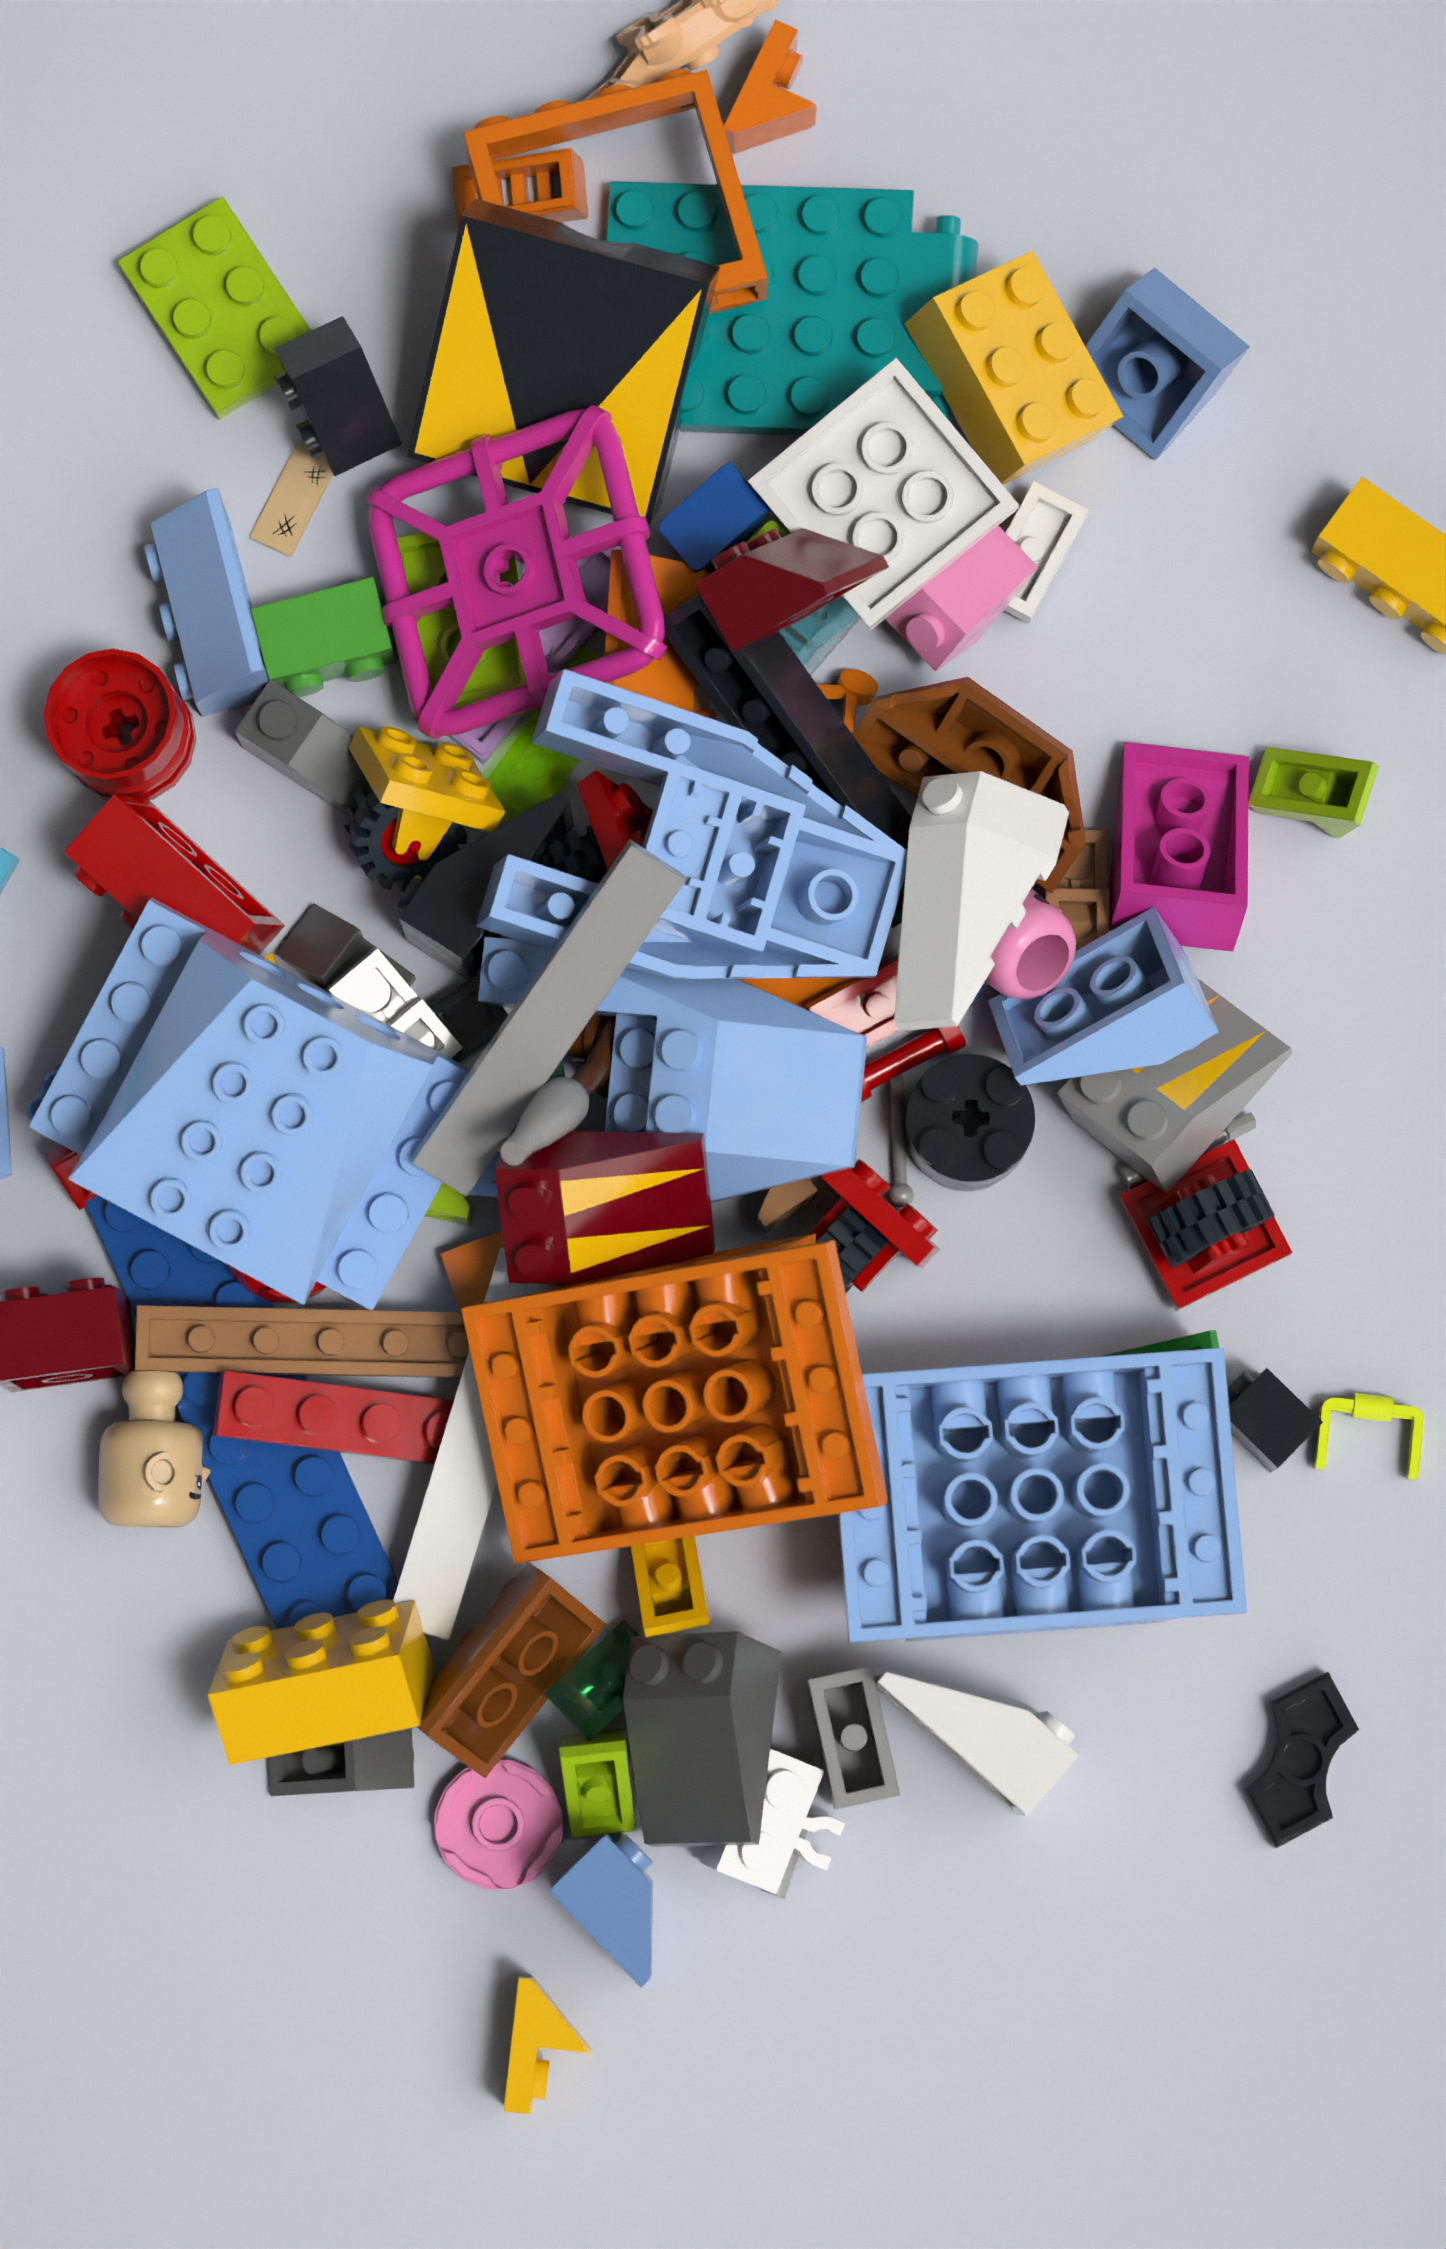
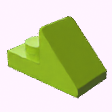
M1266 746L1249 799V807L1263 815L1313 822L1332 837L1341 838L1360 826L1379 766L1372 761Z
M625 1729L562 1735L560 1737L559 1750L571 1837L636 1831Z

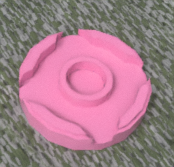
M499 1760L486 1778H483L470 1767L462 1770L444 1788L435 1810V1839L444 1862L462 1880L484 1889H512L536 1879L554 1860L563 1838V1810L553 1787L536 1770L512 1760Z

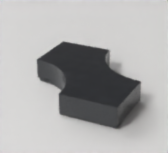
M1325 1672L1269 1702L1276 1722L1277 1737L1275 1750L1263 1774L1253 1784L1245 1788L1243 1792L1273 1848H1278L1333 1818L1326 1794L1328 1768L1340 1745L1353 1736L1359 1728L1329 1672Z

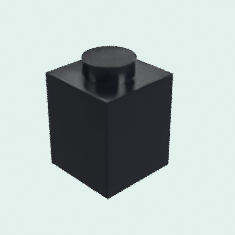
M1268 1368L1260 1372L1255 1378L1244 1371L1227 1388L1231 1434L1270 1473L1278 1469L1323 1423Z

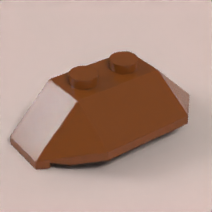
M969 677L877 696L853 733V736L877 770L916 798H918L923 777L982 771L1064 804L1069 811L1057 863L1046 881L1036 880V883L1051 893L1058 887L1086 844L1073 750Z

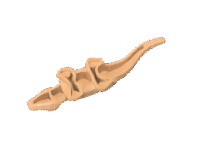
M681 0L662 13L648 14L630 24L615 36L619 45L626 47L629 54L613 76L583 101L595 98L599 91L610 86L628 85L631 88L655 83L656 79L661 75L676 70L683 65H686L690 71L704 66L721 53L717 44L739 29L752 25L753 19L764 11L774 9L779 0Z

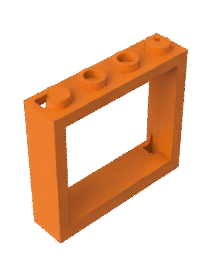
M687 69L673 70L658 77L655 83L631 88L628 85L610 86L599 91L595 98L573 104L566 100L548 102L538 107L534 114L509 119L506 116L490 117L478 122L474 129L463 132L466 158L478 199L504 206L492 165L493 160L695 109L739 258L738 261L719 265L720 271L709 314L767 299L768 276L707 69L694 73Z

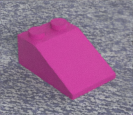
M1124 742L1109 883L1110 931L1155 907L1181 946L1234 951L1248 907L1249 756Z

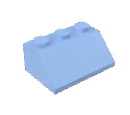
M214 488L202 492L151 522L155 543L144 545L152 579L154 582L165 580L170 602L159 605L168 641L180 640L185 662L174 664L183 701L195 700L201 716L254 704L269 682L250 609L252 605L231 521L219 489Z

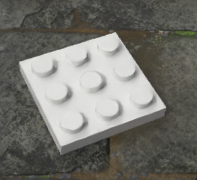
M897 358L748 480L751 487L790 534L805 528L884 556L889 568L842 595L870 631L1019 509L1017 501Z

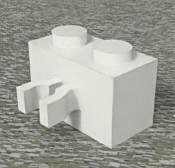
M770 1749L759 1845L706 1846L700 1863L774 1894L777 1893L794 1849L804 1861L827 1870L831 1858L815 1852L812 1849L811 1842L799 1838L802 1828L814 1833L819 1829H826L841 1835L845 1825L843 1822L824 1815L807 1816L824 1770Z

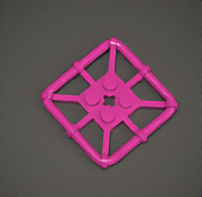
M592 405L588 409L567 411L494 439L488 434L472 440L470 448L400 473L384 482L379 490L373 487L366 499L367 502L371 503L368 511L369 531L386 600V605L382 607V615L386 627L392 628L409 704L418 721V730L432 739H438L442 736L463 734L534 708L541 712L549 683L559 673L551 676L548 673L539 631L576 617L586 620L632 646L568 669L569 671L609 683L638 672L648 666L654 658L660 661L667 649V646L662 644L665 637L664 615L645 541L650 537L648 522L645 517L639 516L621 439L612 423V416L608 411ZM569 439L542 490L539 493L508 504L500 471L502 464ZM596 446L614 522L570 537L563 504L589 455ZM477 473L486 512L445 526L401 501ZM393 516L439 540L448 582L410 595ZM617 546L621 547L638 617L639 631L586 602L576 561ZM515 556L518 562L525 564L524 574L515 585L507 581H500V574L508 570V559ZM454 605L461 640L432 691L417 622L421 620L422 616ZM516 639L527 684L454 709L484 650Z

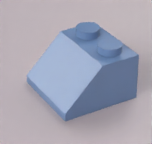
M1153 268L1125 289L1085 346L1123 414V417L1113 425L1155 460L1167 450L1217 393L1250 348L1247 343L1156 268Z
M606 1834L548 1892L619 1966L642 1987L652 1975L653 1880L645 1870L653 1861L627 1834L618 1842L609 1834Z

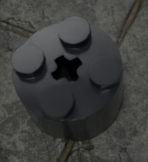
M976 1054L950 1057L928 1068L916 1083L904 1116L905 1144L914 1162L937 1184L956 1191L986 1189L1007 1177L1023 1159L1035 1129L1034 1103L1027 1086L1019 1084L1011 1067L994 1058ZM963 1110L974 1111L975 1119L985 1122V1125L978 1127L974 1137L964 1136L963 1125L953 1124L952 1120L960 1119Z

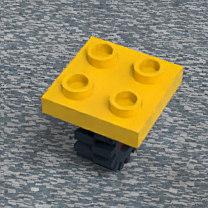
M357 726L349 745V750L373 790L367 793L359 787L355 791L353 797L359 807L347 805L344 815L349 824L343 826L351 851L371 881L377 879L380 886L391 890L394 882H396L400 891L404 892L416 875L426 878L435 864L460 850L457 844L467 843V832L462 825L492 832L499 827L505 810L492 791L490 782L484 778L473 760V755L469 751L448 742H440L437 747L419 743L410 734L394 727L384 726L379 732Z

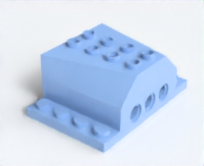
M151 898L35 1113L29 1128L82 1155L68 1178L69 1180L304 1305L317 1281L373 1311L442 1184V1181L412 1164L411 1156L471 1069L164 903Z
M1224 1348L862 1374L888 1503L877 1508L838 1514L848 1643L906 1639V1642L1160 1623L1177 1618L1247 1613Z

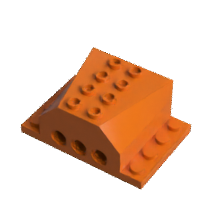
M815 1233L715 1251L710 1255L577 1284H556L531 1294L476 1303L461 1308L514 1564L871 1509L888 1503L835 1240L816 1243Z

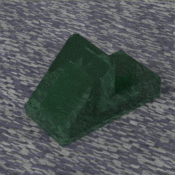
M625 1619L544 1694L589 1741L605 1730L624 1711L623 1694L631 1636H640Z

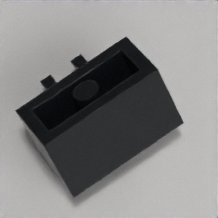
M343 316L274 348L284 369V372L274 376L279 390L289 410L292 411L300 407L305 417V421L296 425L301 440L311 459L321 455L324 457L334 477L402 445L363 349Z

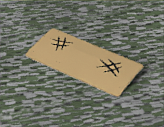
M300 443L296 444L250 534L252 540L288 557L293 555L333 477V473L322 455L311 459L305 446Z

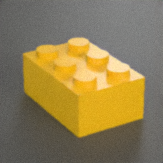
M1033 251L933 297L904 323L924 361L944 390L942 394L972 449L1002 485L1093 441L1123 417L1122 412Z
M378 1600L363 1606L357 1613L332 1617L329 1613H317L302 1618L295 1626L271 1631L267 1626H255L240 1631L227 1641L207 1695L229 1765L418 1727L422 1721L435 1667L415 1600L395 1604L393 1600Z

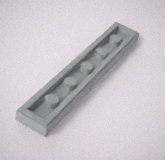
M629 839L411 1156L412 1164L467 1197L519 1122L529 1102L539 1089L545 1085L686 881L685 874Z

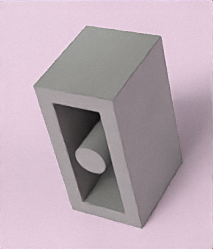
M868 1666L808 1679L806 1682L834 1809L900 1796L873 1667Z

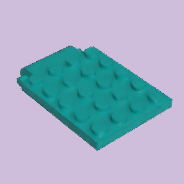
M610 181L606 241L637 243L715 266L739 260L717 184ZM741 185L768 276L767 299L708 315L700 351L689 370L682 397V424L680 432L802 436L895 358L899 360L949 420L950 407L942 394L944 390L924 361L904 323L933 297L976 277L978 242L968 236L960 235L961 219L952 215L938 216L936 218L935 233L912 232L914 190Z

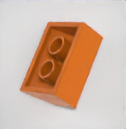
M611 550L607 614L639 631L638 617L622 551ZM649 555L664 616L697 592L698 589L695 583L710 574L705 568L700 572H694L685 562ZM606 632L605 656L632 646ZM666 636L662 644L666 645L667 649L660 661L654 658L648 666L638 672L607 683L717 721L715 710L710 709L711 699Z

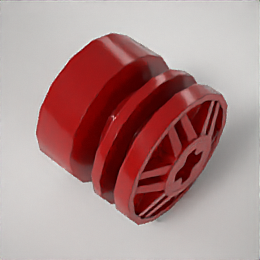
M114 648L86 653L66 666L49 688L43 712L47 739L64 765L73 772L84 786L103 799L109 800L113 794L153 800L176 786L191 765L197 741L193 715L160 668L140 654ZM126 724H132L134 726V729L131 731L133 741L123 745L119 741L123 737L121 727Z

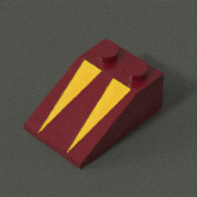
M571 1131L552 1144L531 1153L519 1165H509L500 1156L495 1167L509 1283L577 1284L714 1253L715 1237L704 1133Z

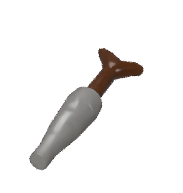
M616 1019L609 1020L605 1024L600 1038L587 1055L586 1061L581 1068L570 1078L557 1077L551 1079L534 1095L523 1112L513 1134L502 1144L500 1153L506 1163L509 1165H519L531 1153L552 1144L571 1132L586 1117L589 1109L588 1096L593 1091L600 1097L608 1098Z

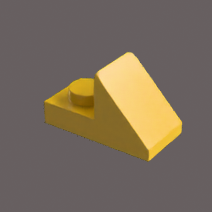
M696 1536L631 1546L645 1637L710 1625L712 1614L704 1586Z
M520 1976L518 1979L504 2112L530 2114L533 2107V2099L546 2100L550 2060L538 2059L539 2048L590 2053L591 2047L534 1977Z

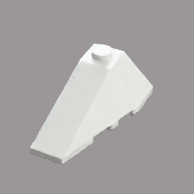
M982 771L923 777L908 837L894 1025L899 1031L955 1027L959 1025L995 965L991 954L1008 927L1018 928L1027 913L1022 905L1023 901L1036 880L1046 881L1057 863L1069 811L1064 804Z

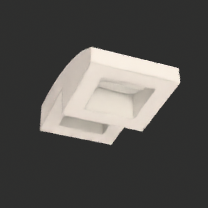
M374 947L326 987L330 994L449 1058H452L463 1048L423 999L414 993L378 948Z

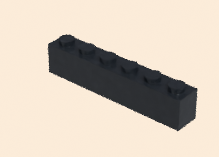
M699 590L664 616L666 638L729 725L751 733L758 739V744L789 767L794 765L813 780L812 784L843 807L847 805L904 849L908 850L909 827L912 817L779 631L732 652ZM905 878L890 930L902 923Z

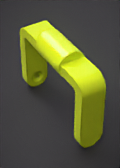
M1355 1392L1352 1399L1329 1398L1320 1405L1318 1418L1323 1423L1317 1428L1314 1469L1324 1470L1326 1466L1332 1411L1350 1413L1351 1418L1383 1422H1391L1392 1418L1411 1420L1406 1478L1408 1480L1418 1479L1424 1427V1415L1420 1409L1414 1406L1393 1404V1397Z

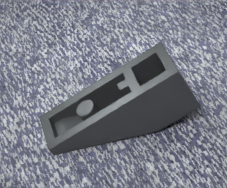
M270 679L235 730L241 747L343 814H345L347 805L359 807L353 797L355 791L360 787L365 792L370 793L373 789L349 750L353 735L324 713Z

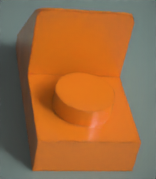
M776 19L724 124L732 154L807 130L816 124V104L787 91L791 88L803 60V55L797 53L798 29Z

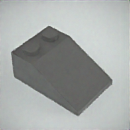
M738 1631L656 1635L647 1638L645 1636H631L623 1705L644 1844L651 1847L759 1845L782 1651Z

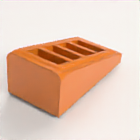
M571 148L492 161L502 200V180L511 179L513 206H507L508 208L558 222L588 218L584 164L582 158ZM469 165L452 167L457 228H459L461 215L475 199H478ZM553 175H560L562 198L555 199ZM527 177H536L538 202L529 203Z

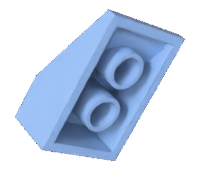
M1155 907L1075 951V957L1068 973L1056 987L1045 995L1030 1000H1021L999 994L988 1001L1013 1074L1021 1086L1163 1064L1177 1055L1195 1048L1202 1041L1219 1032L1189 957Z

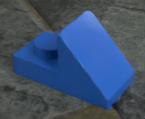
M729 461L665 516L657 528L692 571L700 572L705 568L711 574L716 571L711 560L741 542L745 541L747 543L770 511V508Z

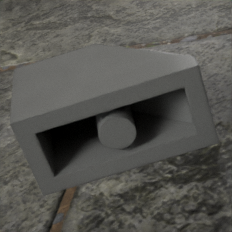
M412 1728L269 1757L270 1796L415 1788Z

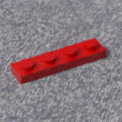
M222 1371L220 1372L212 1436L435 1465L454 1400Z

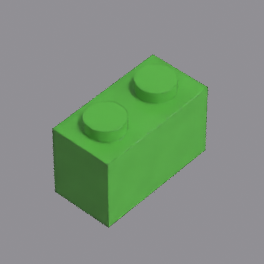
M373 577L250 608L269 680H273L297 697L317 693L324 688L323 682L347 676L350 682H360L376 678L385 672L384 666L396 663L388 630L384 624L382 608Z

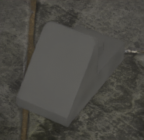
M313 904L276 955L320 988L327 991L326 987L375 946L364 939L361 930L356 926ZM379 949L409 987H411L416 981L415 975Z

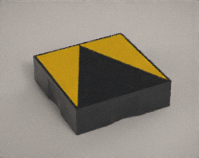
M475 199L461 215L407 457L430 463L470 448L472 440L488 434L494 439L567 411L588 409L590 406L595 405L608 411L612 416V423L621 439L639 516L645 517L648 525H650L662 504L682 424V397L689 370L700 351L720 267L637 243H619L596 239L584 235L562 222ZM569 439L504 462L500 470L503 484L539 493ZM595 446L565 501L612 514Z

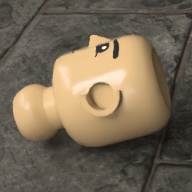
M129 1371L122 1384L123 1398L129 1405V1420L112 1423L106 1428L100 1441L98 1474L99 1511L109 1524L116 1526H187L196 1518L199 1512L201 1487L210 1474V1469L202 1466V1432L192 1424L175 1422V1406L181 1400L183 1394V1383L178 1373L168 1371Z

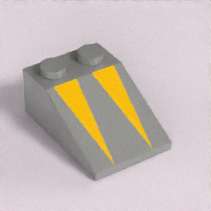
M1198 979V982L1219 1032L1202 1041L1195 1048L1185 1051L1163 1064L1070 1078L1057 1092L1074 1123L1166 1194L1293 1053L1288 1045L1200 979Z

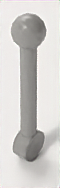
M898 1075L889 1081L892 1112L894 1185L890 1188L888 1196L894 1206L903 1208L906 1203L911 1204L914 1193L907 1184L904 1135L903 1075Z

